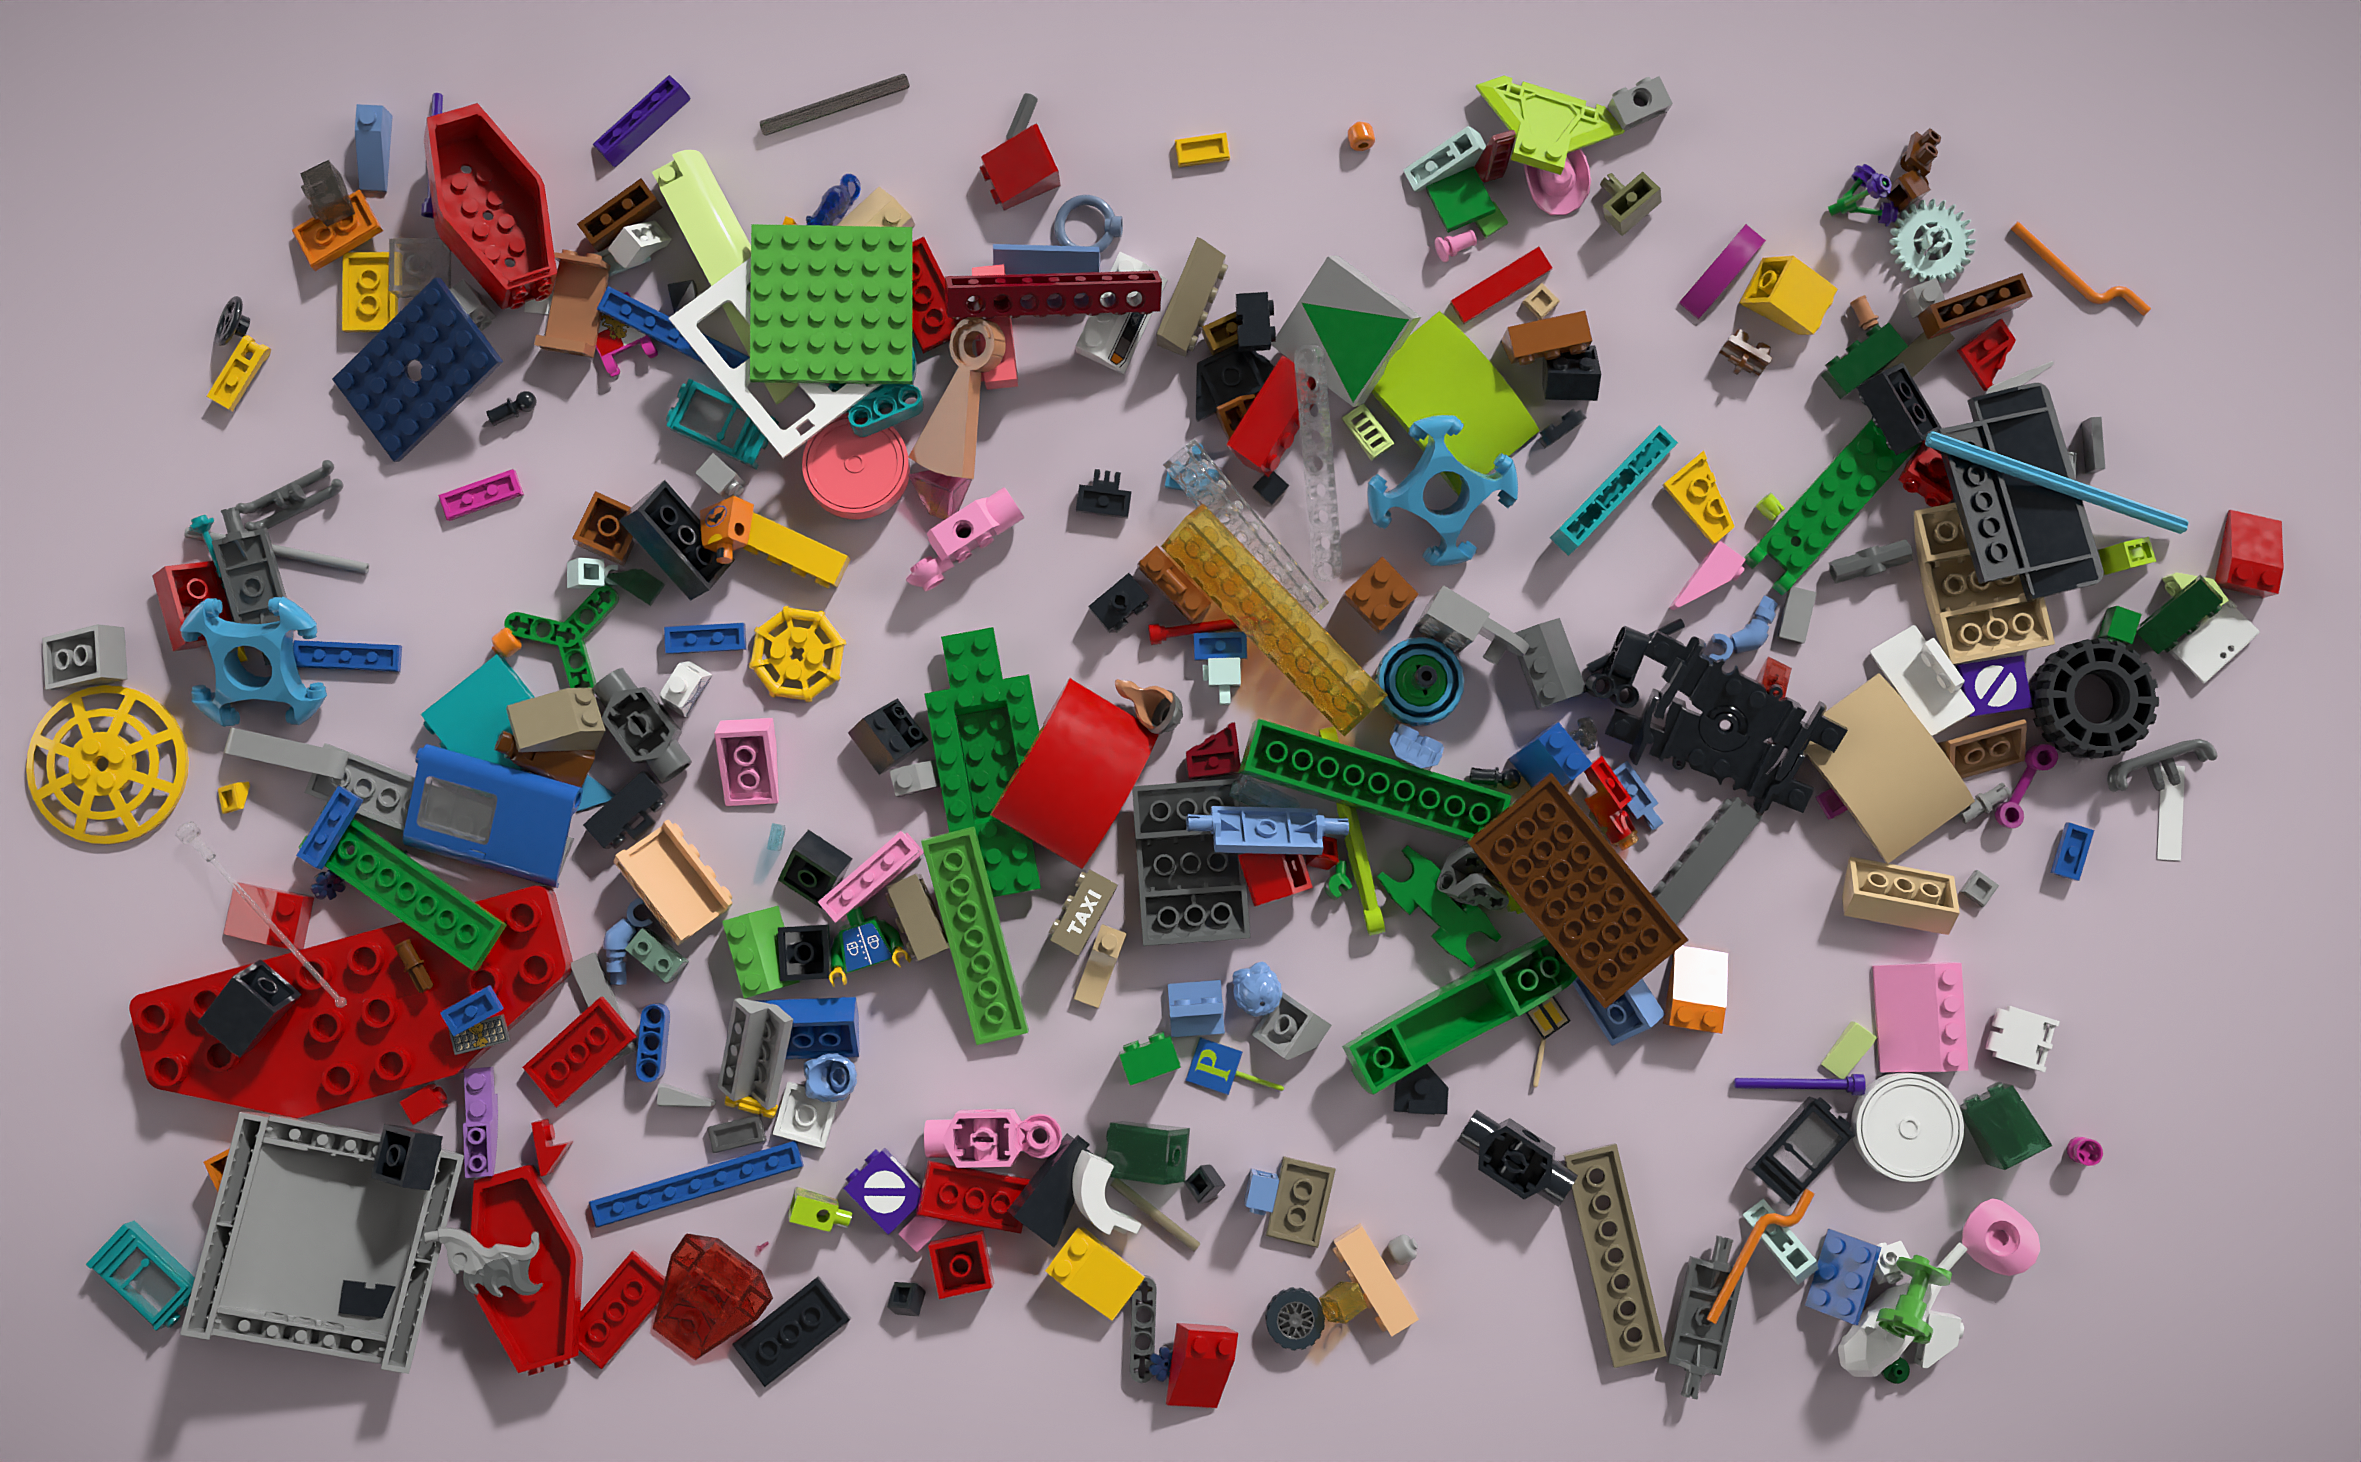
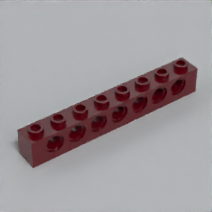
M1158 271L945 276V308L948 318L964 320L968 317L992 319L994 316L1019 318L1026 315L1042 318L1047 315L1070 317L1074 314L1097 316L1100 313L1124 315L1127 312L1151 314L1152 312L1161 311L1162 281ZM1131 292H1138L1135 296L1128 297V294ZM1079 293H1085L1082 298H1074ZM1104 293H1112L1106 298L1101 297ZM1052 294H1059L1055 299H1048ZM1025 295H1033L1028 300L1021 299ZM972 296L979 297L976 301H968ZM997 296H1006L1003 300H994Z

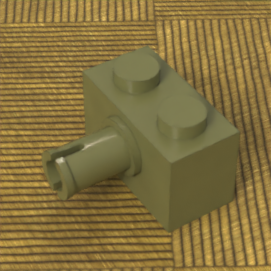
M1641 172L1626 186L1613 173L1607 175L1609 180L1604 177L1600 183V186L1612 196L1603 205L1604 218L1621 236L1627 233L1662 202L1661 188L1644 172Z

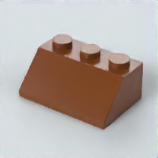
M1585 310L1507 327L1501 339L1502 346L1511 364L1519 362L1520 366L1534 363L1535 359L1545 357V360L1556 359L1561 356L1560 353L1569 351L1572 355L1583 353L1593 341Z

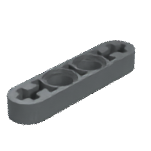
M1144 1275L1146 1278L1143 1281H1147L1148 1286L1152 1287V1290L1147 1291V1301L1153 1300V1303L1141 1302L1136 1304V1299L1142 1301L1141 1290H1136L1132 1295L1130 1375L1138 1383H1146L1153 1377L1150 1371H1146L1142 1377L1139 1376L1138 1371H1134V1368L1139 1367L1140 1357L1134 1358V1354L1145 1356L1155 1353L1157 1287L1154 1279L1147 1275ZM1147 1308L1150 1310L1152 1316L1148 1322L1142 1323L1137 1320L1136 1312L1139 1309ZM1140 1335H1145L1150 1339V1346L1145 1350L1138 1349L1135 1345V1340ZM1145 1357V1368H1149L1154 1363L1150 1361V1358Z

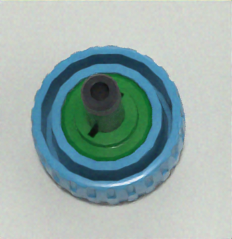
M1410 638L1394 645L1381 659L1375 675V691L1379 702L1383 706L1382 708L1393 719L1410 726H1427L1443 720L1456 708L1463 695L1465 678L1463 677V668L1459 663L1460 660L1445 644L1431 638Z

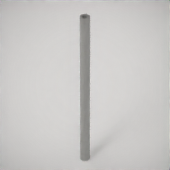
M189 527L185 529V538L205 541L202 533L190 531ZM209 532L213 541L226 537L224 534ZM272 544L276 556L366 574L369 571V563Z

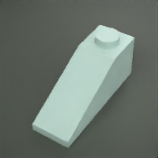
M1467 126L1404 169V172L1414 192H1419L1432 183L1475 166L1486 144L1479 132Z
M1763 1198L1746 1211L1743 1217L1753 1228L1760 1217L1776 1212ZM1770 1224L1766 1227L1760 1239L1797 1285L1819 1269L1817 1260L1788 1227Z

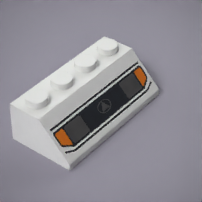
M1119 252L1110 272L1155 270L1144 262ZM1159 274L1163 292L1168 280ZM1131 292L1128 294V297H1133L1138 292ZM1104 293L1101 297L1106 298L1112 293ZM1127 312L1124 315L1100 313L1097 316H1089L1076 344V352L1125 374L1152 313Z

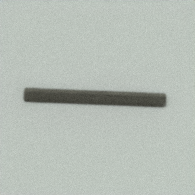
M903 73L761 120L759 122L763 135L767 136L908 89L910 84L906 74Z

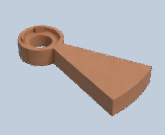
M969 317L956 325L950 337V354L959 367L908 457L931 471L947 476L974 479L981 373L989 372L1000 364L1006 350V343L1003 331L995 322L978 317ZM982 333L986 340V347L984 352L976 357L972 350V344L975 337Z

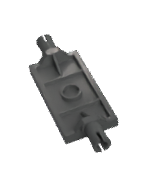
M239 507L221 510L228 534H225L226 537L212 541L235 623L265 624L280 621V616H274L273 612L269 611L268 602L269 599L274 597L287 598L268 529L262 528L248 532L247 529L244 530ZM262 652L265 666L271 665L268 657Z
M1716 1235L1712 1259L1705 1260L1693 1256L1689 1258L1666 1360L1669 1364L1684 1368L1686 1376L1681 1395L1688 1398L1691 1396L1692 1399H1698L1702 1376H1705L1706 1373L1721 1376L1744 1271L1717 1323L1715 1324L1706 1319L1733 1268L1728 1263L1733 1239L1727 1237L1723 1238Z

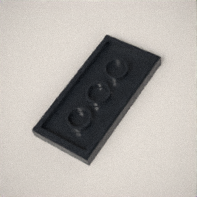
M817 1276L732 1345L762 1385L766 1387L847 1323L851 1317L821 1278Z

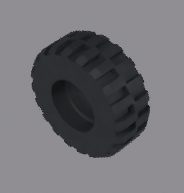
M2104 638L2082 640L2059 648V651L2051 653L2045 659V665L2038 667L2035 672V676L2038 678L2030 686V692L2033 693L2030 710L2034 709L2036 718H2033L2036 727H2041L2044 731L2042 733L2043 738L2047 742L2053 741L2057 750L2062 753L2069 752L2072 757L2097 759L2111 757L2137 746L2136 741L2143 740L2149 733L2147 727L2155 723L2157 714L2154 711L2155 707L2159 706V697H2156L2155 688H2158L2157 681L2152 679L2149 673L2152 669L2148 663H2142L2139 660L2140 654L2133 649L2127 651L2125 644L2121 642H2109L2108 639ZM2088 674L2096 675L2104 680L2113 696L2111 713L2104 722L2099 724L2086 720L2079 713L2075 704L2074 694L2076 686L2080 679Z

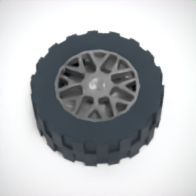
M1290 1287L1274 1295L1272 1301L1268 1303L1265 1313L1266 1326L1270 1336L1281 1347L1285 1349L1290 1348L1295 1351L1296 1349L1303 1350L1310 1345H1314L1315 1341L1321 1337L1322 1330L1325 1328V1314L1320 1301L1310 1291H1305L1303 1288L1295 1289Z

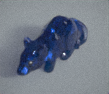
M844 174L840 179V185H835L824 193L812 217H806V225L833 226L834 220L837 218L842 219L849 205H853V201L860 195L861 183L858 178L853 174ZM849 182H853L856 188L852 197L849 193Z

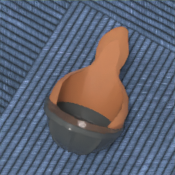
M1115 680V687L1119 695L1132 700L1137 718L1150 732L1154 734L1170 732L1180 724L1183 718V706L1173 691L1158 686L1140 688L1132 681Z

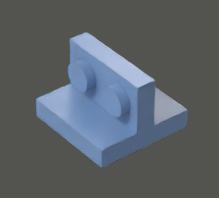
M1221 980L1168 984L1172 1037L1225 1033Z

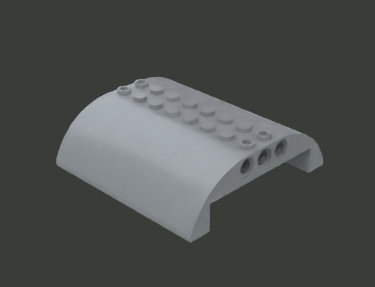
M239 1112L180 1335L209 1340L211 1335L379 1363L382 1370L409 1374L442 1245L440 1241L426 1244L424 1233L437 1231L438 1228H446L464 1155L441 1148L430 1191L402 1188L371 1178L381 1134L285 1116ZM343 1280L366 1282V1288L374 1289L377 1283L396 1286L383 1318L339 1313Z

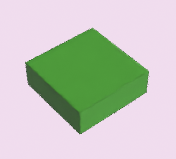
M1494 201L1493 204L1496 212L1475 221L1485 239L1508 224L1507 219Z

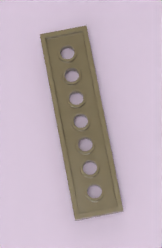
M1609 1144L1563 1155L1566 1167L1578 1174L1571 1191L1613 1367L1618 1368L1667 1356L1617 1144ZM1593 1169H1600L1603 1172V1179L1599 1183H1592L1589 1179L1590 1172ZM1600 1195H1606L1609 1198V1205L1604 1210L1597 1209L1595 1201ZM1608 1221L1613 1222L1616 1227L1614 1234L1611 1236L1603 1235L1601 1230L1602 1225ZM1612 1248H1619L1622 1252V1257L1618 1262H1610L1608 1259V1252ZM1620 1274H1624L1628 1278L1627 1286L1622 1289H1618L1614 1285V1279ZM1625 1301H1631L1634 1304V1311L1630 1315H1623L1620 1311L1621 1304ZM1633 1327L1640 1330V1338L1635 1342L1628 1341L1626 1336L1627 1331Z

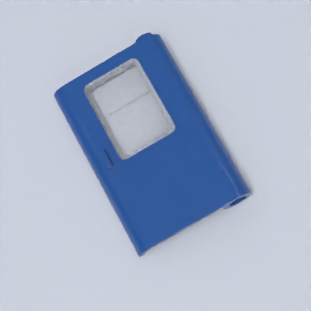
M426 744L424 748H419L415 758L418 766L403 833V844L558 888V877L572 815L578 810L581 803L582 787L430 744Z

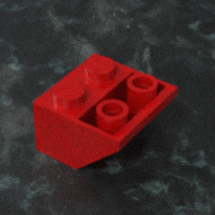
M1244 853L1238 855L1254 906L1313 888L1302 854Z

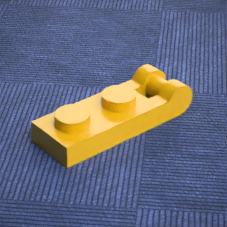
M245 335L206 397L233 411L262 363L270 356L271 349L264 344L259 345L255 343L254 338ZM248 352L253 353L250 360L245 358Z

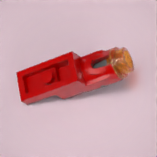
M1600 756L1592 761V765L1584 771L1588 781L1596 789L1584 801L1590 809L1589 817L1602 830L1601 832L1615 847L1619 846L1621 851L1639 840L1636 835L1638 831L1633 826L1627 812L1623 810V807L1632 798L1603 756Z

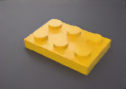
M347 252L343 255L342 331L345 333L380 332L398 314L399 254L396 252Z

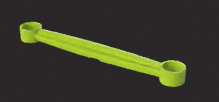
M1335 726L1319 729V737L1339 743ZM1336 803L1339 818H1348L1349 832L1348 835H1345L1344 841L1364 909L1363 914L1368 934L1372 936L1384 933L1385 925L1377 903L1371 868L1357 811L1355 808Z

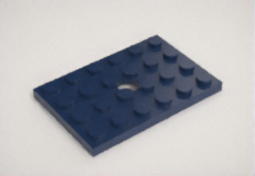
M434 278L332 380L393 462H400L503 363V360L441 278ZM413 360L420 362L422 365L420 372L422 378L418 381L412 380L408 374V366Z

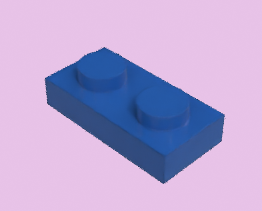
M1247 632L1194 633V661L1208 660V658L1247 659Z
M2066 822L2050 873L2074 881H2080L2095 830Z
M489 985L443 1010L440 1014L453 1036L504 1008Z

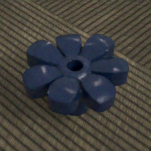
M331 870L318 873L314 877L317 883L312 884L310 887L312 893L319 900H323L326 895L329 900H332L337 896L336 891L342 893L346 888L343 883L344 879Z
M1161 1347L1159 1355L1152 1353L1150 1356V1361L1154 1364L1149 1367V1371L1152 1375H1156V1379L1160 1382H1164L1170 1376L1173 1349L1169 1351L1167 1347Z

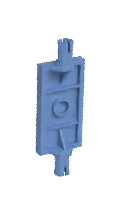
M1212 806L1211 815L1187 814L1186 819L1187 832L1210 831L1213 834L1215 852L1322 855V837H1324V834L1348 835L1349 832L1348 818H1324V815H1318V809Z

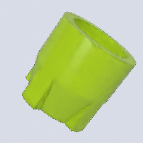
M1771 492L1755 506L1769 521L1774 520L1785 509Z

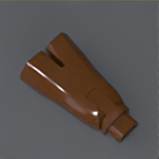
M505 731L501 732L494 748L495 751L503 753L505 758L510 759L514 764L532 774L582 787L595 759V750L518 752L514 735Z

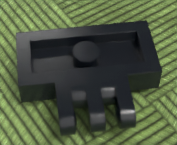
M1095 469L1092 486L1079 484L1076 512L1128 519L1132 491L1119 490L1121 472L1115 473L1114 482L1110 481L1111 471L1105 470L1104 480H1099L1100 469Z

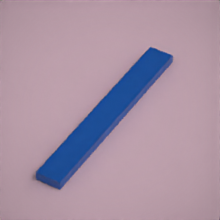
M794 1140L589 1201L595 1227L597 1228L800 1168L804 1164L798 1142Z

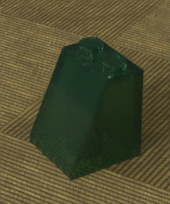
M2002 1082L1994 1083L1987 1087V1092L1980 1096L1978 1094L1968 1096L1963 1100L1964 1104L1959 1106L1963 1120L1984 1161L1989 1166L2006 1170L2052 1146L2050 1140L2013 1085L2002 1084Z
M1124 1121L1110 1122V1127L1106 1133V1140L1108 1142L1107 1154L1104 1157L1105 1160L1114 1165L1109 1177L1158 1185L1185 1182L1190 1128Z

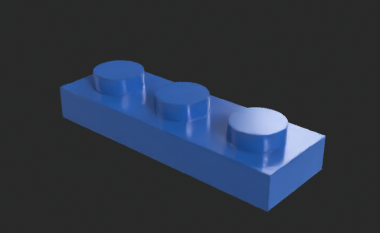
M745 623L664 627L666 654L747 650Z
M338 786L296 856L313 867L322 870L364 800L344 787Z

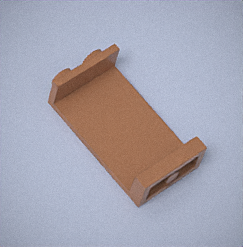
M562 249V253L554 252L555 260L559 261L546 334L545 336L536 335L534 345L547 351L594 358L602 313L596 309L607 289L611 265L603 261V257L597 254L587 253L586 257L578 256V253L575 251Z

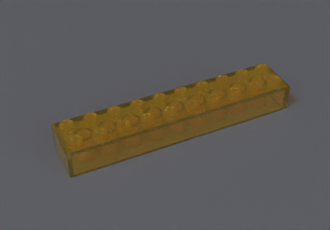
M1201 504L1187 515L1161 545L1171 558L1344 737L1388 696L1204 504Z

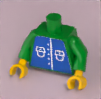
M858 905L846 914L849 924L841 926L839 933L834 936L831 947L832 972L829 975V980L832 986L835 987L834 980L837 977H842V982L845 986L847 978L843 972L844 969L847 974L890 959L901 968L899 959L902 956H905L909 963L912 959L904 951L905 947L899 932L885 920H879L877 916L865 919L862 909Z

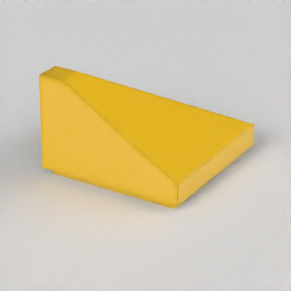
M238 782L218 788L223 814L244 808L250 788L249 782Z

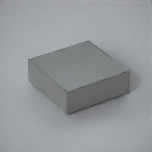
M1974 870L1960 892L1979 906L1985 907L1999 885L1979 870Z

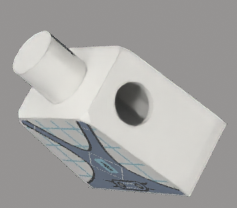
M691 661L679 663L659 694L663 704L682 716L687 717L713 675Z

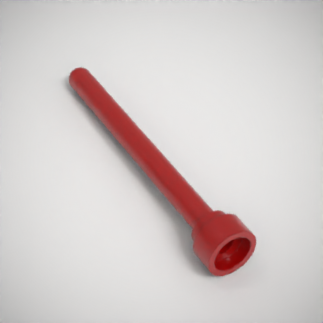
M1265 613L1166 628L1164 625L1159 626V623L1149 624L1150 644H1162V641H1166V638L1269 624L1274 621V615Z

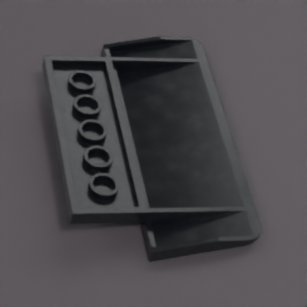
M2031 383L1972 397L1967 402L1973 422L1941 428L1935 431L2076 481L2050 392L2042 383ZM1940 451L1979 584L2019 575L2028 602L2091 586L2102 580L2104 571L2082 500Z

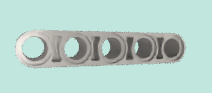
M230 727L224 749L226 754L343 779L349 753Z

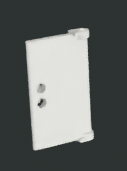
M2229 598V601L2222 605V609L2217 614L2203 620L2197 630L2187 635L2177 646L2169 651L2176 660H2180L2204 684L2260 633Z

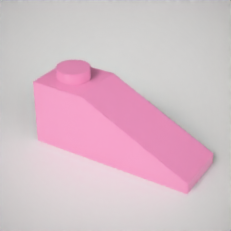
M1717 542L1669 608L1675 610L1731 580L1736 581L1745 569L1742 567V564L1746 559L1723 542Z

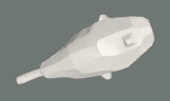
M1959 1242L1936 1268H1943L1949 1271L1968 1249ZM1912 1279L1888 1288L1862 1312L1859 1324H1853L1849 1332L1841 1338L1842 1341L1838 1346L1840 1364L1852 1376H1878L1887 1366L1899 1359L1902 1352L1914 1339V1336L1905 1335L1904 1339L1897 1337L1882 1329L1878 1325L1879 1321H1876L1880 1309L1890 1308L1895 1310L1900 1295L1907 1294ZM1928 1284L1923 1298V1302L1927 1304L1922 1319L1924 1322H1926L1931 1307L1942 1286Z

